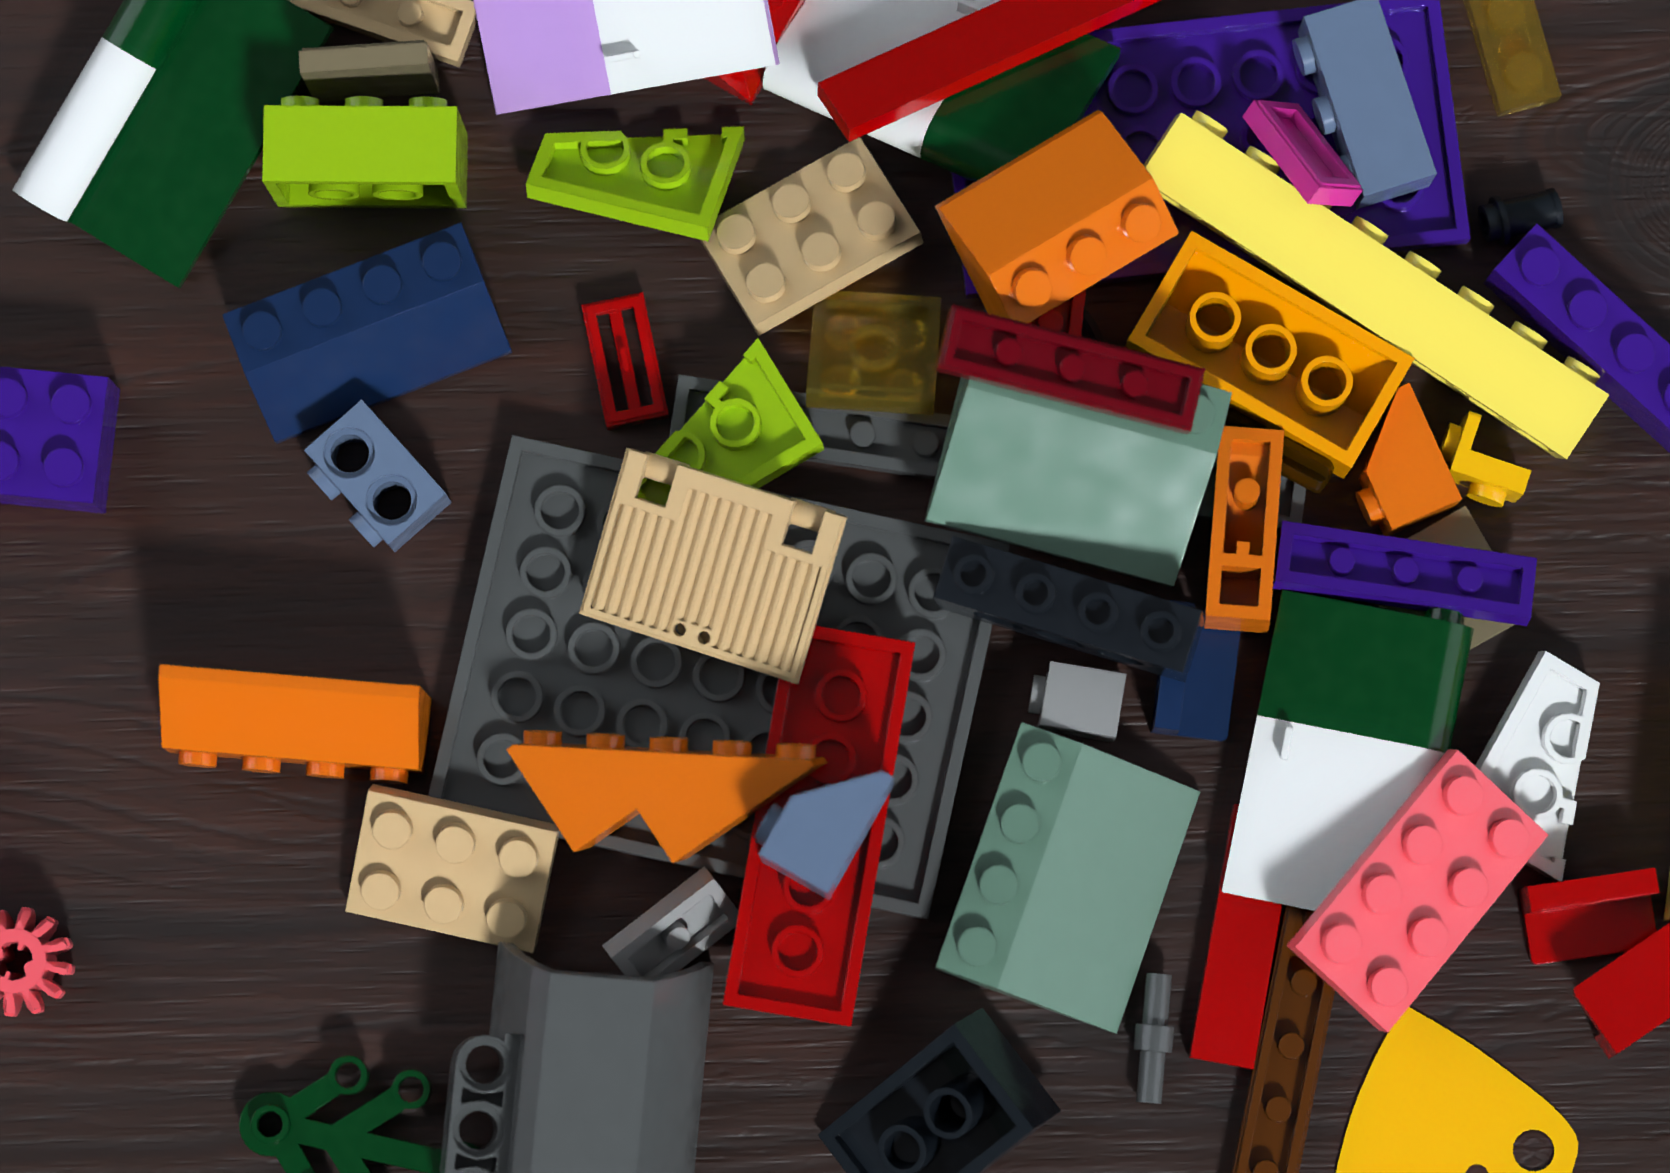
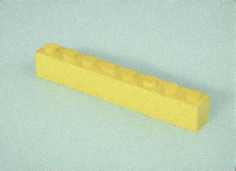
M1196 110L1192 118L1182 112L1175 116L1144 163V167L1153 177L1164 200L1335 313L1414 357V365L1555 458L1568 459L1609 397L1608 393L1596 386L1601 377L1598 373L1573 357L1568 356L1562 364L1542 351L1548 342L1545 338L1520 322L1515 321L1509 329L1489 316L1495 306L1469 288L1462 286L1456 294L1439 283L1436 279L1440 275L1441 270L1418 254L1409 251L1403 259L1386 248L1383 244L1388 235L1365 219L1356 216L1350 224L1330 211L1332 205L1307 204L1293 185L1276 175L1280 167L1273 158L1251 145L1245 153L1223 140L1228 130L1211 117Z

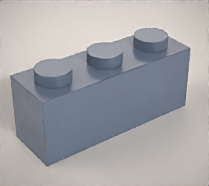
M1356 0L1304 16L1298 30L1299 38L1292 40L1294 55L1303 76L1312 74L1319 97L1312 99V106L1322 135L1332 133L1340 159L1363 189L1355 201L1356 208H1363L1429 187L1437 172L1379 0Z

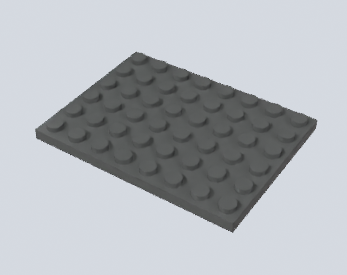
M512 435L428 796L555 824L506 750L513 744L523 743L524 730L562 731V743L586 744L587 733L625 735L626 747L649 748V737L688 738V750L712 751L713 740H740L752 742L751 753H766L778 683L777 677L579 614L623 459ZM775 493V494H778V495H781V496H784V497H787V498H792V497H793V496H789V495H784V494H780V493ZM793 497L835 510L836 513L848 517L816 626L916 642L893 775L894 785L890 793L871 908L928 920L993 625L940 609L934 599V594L953 536L1009 552L1010 544ZM790 524L784 544L813 552L818 532ZM755 813L690 858L676 863L671 862L640 814L594 846L699 870L705 867L708 872L744 879ZM559 832L558 838L566 840L562 833Z

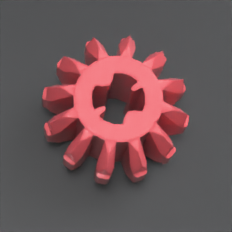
M29 907L21 908L16 924H14L8 911L0 910V1000L3 998L5 1016L17 1017L21 1010L23 999L32 1014L43 1013L45 1010L44 1000L40 991L43 990L55 999H61L66 992L60 984L52 980L55 973L62 975H73L75 973V965L68 962H59L56 956L69 951L73 947L72 940L62 937L49 942V939L57 930L59 922L55 918L48 916L35 927V910ZM15 947L20 951L32 953L33 960L24 965L26 976L21 978L22 975L20 973L7 971L6 964L15 959L13 951Z

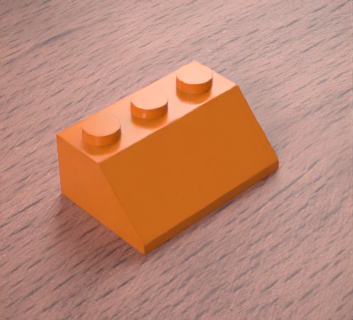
M1100 110L1091 113L935 206L987 313L1025 323H1030L1179 234L1153 177Z

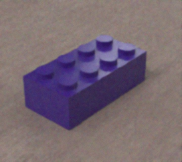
M0 366V504L106 513L120 389L109 377Z

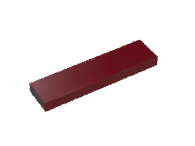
M952 304L949 308L935 371L1188 434L1192 430L1205 368Z

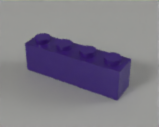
M1536 224L1495 267L1484 284L1539 335L1545 338L1566 359L1568 356L1573 357L1598 373L1601 377L1596 386L1608 393L1609 398L1670 453V344L1541 226Z

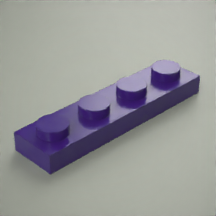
M1282 520L1278 536L1273 589L1420 611L1444 608L1460 612L1463 617L1527 626L1532 614L1537 558Z

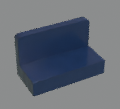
M1170 600L1172 602H1176L1192 608H1195L1196 604L1190 602ZM1203 625L1186 683L1157 674L1150 733L1223 742L1227 739L1241 631L1204 629Z

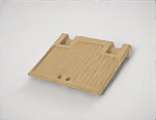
M626 448L579 614L798 684L848 517L836 513L835 510L749 486L690 467L689 464L658 454ZM643 478L671 486L666 506L638 497ZM790 524L818 532L813 552L784 544Z

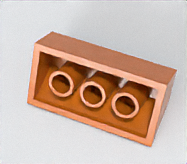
M160 664L158 679L161 746L170 753L179 754V765L216 768L217 757L242 759V770L280 773L281 762L306 764L305 775L333 779H344L345 768L370 770V781L392 784H408L409 773L425 774L432 698L420 686Z

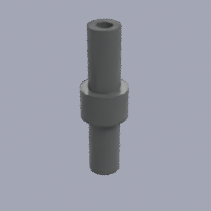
M1146 973L1142 1024H1136L1134 1050H1140L1136 1102L1162 1104L1166 1053H1172L1174 1027L1168 1026L1172 975Z

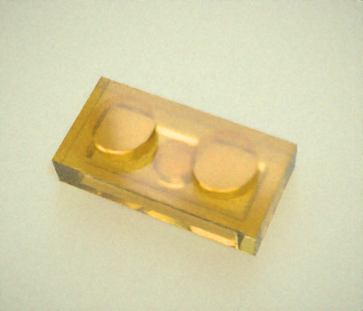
M1464 0L1497 117L1557 102L1562 95L1534 0Z

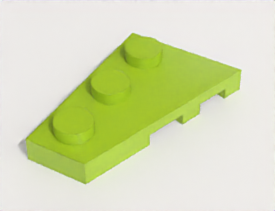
M744 126L722 127V134L687 136V128L663 129V136L627 138L621 131L545 133L526 181L527 198L709 242L745 141Z
M757 338L743 354L744 359L723 382L719 381L704 398L705 403L680 431H674L655 454L689 464L690 467L760 488L825 450L823 442L759 338ZM643 478L638 497L666 506L671 486Z

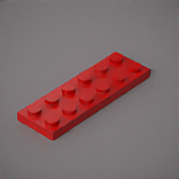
M815 626L799 683L796 684L778 678L765 754L776 755V744L778 743L816 745L815 757H824L827 763L755 812L723 999L724 1006L848 1027L852 1026L890 794L830 900L761 862L759 852L763 846L756 843L757 839L754 837L771 806L776 804L784 809L793 795L884 771L891 776L894 775L916 642Z

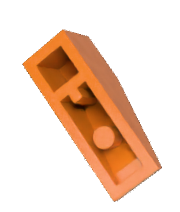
M1224 426L1217 454L1204 629L1268 633L1284 430Z

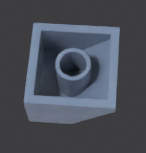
M884 771L793 795L784 809L773 804L754 837L757 839L756 843L763 846L759 852L761 862L830 900L892 791L894 777Z

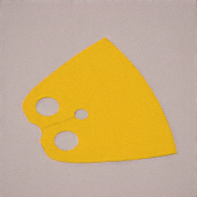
M1408 1007L1387 1033L1362 1084L1344 1136L1336 1173H1466L1468 1168L1474 1164L1482 1165L1488 1173H1572L1578 1153V1140L1565 1118L1537 1092L1460 1036ZM1528 1130H1539L1547 1134L1554 1146V1157L1551 1163L1539 1171H1528L1520 1167L1513 1155V1144L1516 1138Z

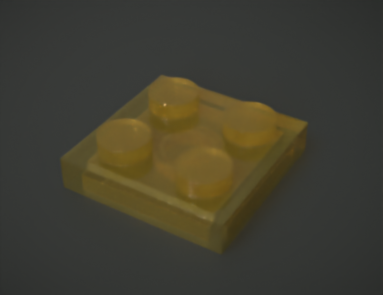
M838 291L816 303L813 308L806 407L934 415L937 375L935 367L938 358L942 297Z

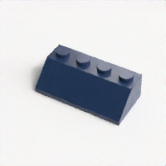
M462 223L455 224L222 314L244 374L276 444L339 420L361 399L371 408L512 353Z

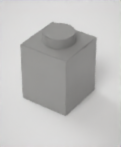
M1050 661L1046 676L1034 675L1028 713L1040 714L1038 728L1052 733L1113 743L1117 736L1127 674Z

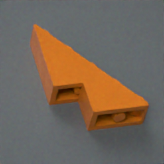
M524 730L523 743L513 744L506 749L573 852L593 847L640 814L672 863L690 858L827 763L824 757H815L816 745L778 743L776 744V755L751 753L752 742L713 740L712 751L688 750V738L656 736L649 737V748L626 747L625 735L609 733H587L586 744L562 743L563 732L552 730Z

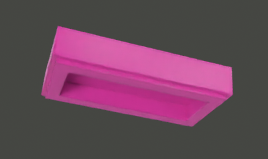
M1253 100L1243 114V119L1306 203L1351 207L1363 189L1299 103Z

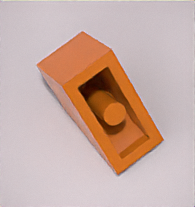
M1410 383L1398 387L1389 402L1359 478L1362 490L1355 493L1360 510L1368 525L1373 527L1379 524L1385 536H1390L1448 511L1462 500Z

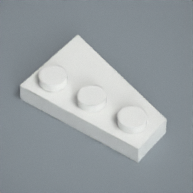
M1538 651L1475 766L1548 834V837L1525 865L1554 882H1560L1563 878L1566 859L1562 858L1568 827L1573 825L1577 806L1574 796L1581 761L1586 759L1600 683L1551 653Z

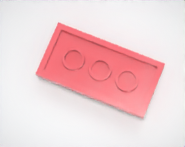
M1448 749L1287 946L1376 1029L1389 1032L1544 842L1548 834L1459 750Z

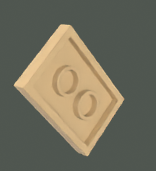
M861 137L848 142L718 215L709 242L700 240L758 336L923 244L919 229Z
M372 784L367 793L345 912L498 945V942L514 943L521 951L533 953L538 942L560 830L553 823Z

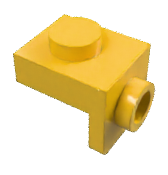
M1469 411L1462 419L1460 425L1449 423L1440 446V451L1445 461L1448 462L1447 466L1454 482L1468 487L1466 495L1477 502L1494 507H1503L1505 500L1515 503L1524 495L1532 470L1472 451L1471 447L1482 415Z

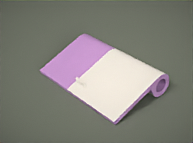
M473 0L496 115L780 64L768 0Z

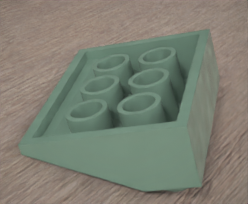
M961 378L925 521L1172 588L1174 587L1218 453L1232 392L1202 384L1192 430L1188 434H1183Z
M1021 722L934 970L1117 1034L1200 791L1083 743Z

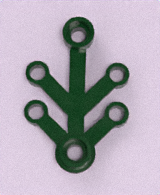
M346 1055L337 1058L330 1066L328 1074L291 1097L279 1092L261 1093L253 1097L245 1105L240 1115L239 1130L247 1147L262 1156H276L286 1173H315L301 1145L326 1150L340 1173H371L363 1159L424 1173L440 1172L442 1149L369 1133L405 1109H417L429 1101L432 1095L431 1081L424 1073L417 1070H405L395 1077L390 1089L333 1125L306 1118L341 1093L347 1095L357 1094L367 1086L370 1077L369 1069L366 1063L358 1057ZM346 1063L356 1064L361 1072L359 1082L351 1088L342 1086L337 1077L340 1067ZM409 1077L418 1078L424 1087L423 1095L415 1102L406 1101L400 1093L402 1082ZM271 1111L276 1112L283 1122L281 1131L274 1137L264 1135L260 1129L262 1116ZM462 1141L471 1149L479 1148L473 1143Z

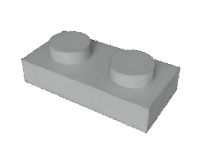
M703 867L602 946L625 976L651 978L681 970L735 928L739 911L708 870Z

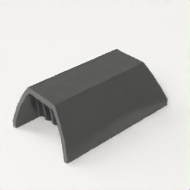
M498 942L489 1035L471 1036L462 1041L454 1050L451 1059L439 1173H694L714 963L699 962L687 969L651 978L560 971L547 967L528 957L514 943ZM480 1045L490 1047L499 1058L497 1075L493 1080L482 1084L470 1078L466 1071L468 1054L472 1049ZM472 1111H481L490 1118L493 1125V1133L486 1145L481 1148L471 1149L462 1142L459 1135V1126L467 1114Z

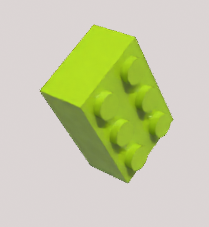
M287 96L281 98V105H264L262 182L278 207L467 208L468 134L457 106H447L446 99L423 96L409 99V106H383V100L380 98L353 96L345 99V106H319V99L314 97Z

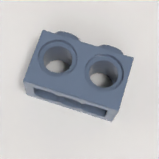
M362 399L304 450L315 463L306 473L331 501L340 493L344 495L357 510L348 520L373 548L384 540L396 552L452 503L443 489ZM352 442H359L368 446L369 457L366 464L360 470L343 472L337 468V455L343 446ZM402 489L409 492L411 496V505L408 512L401 518L394 520L381 517L378 512V504L381 497L389 490Z

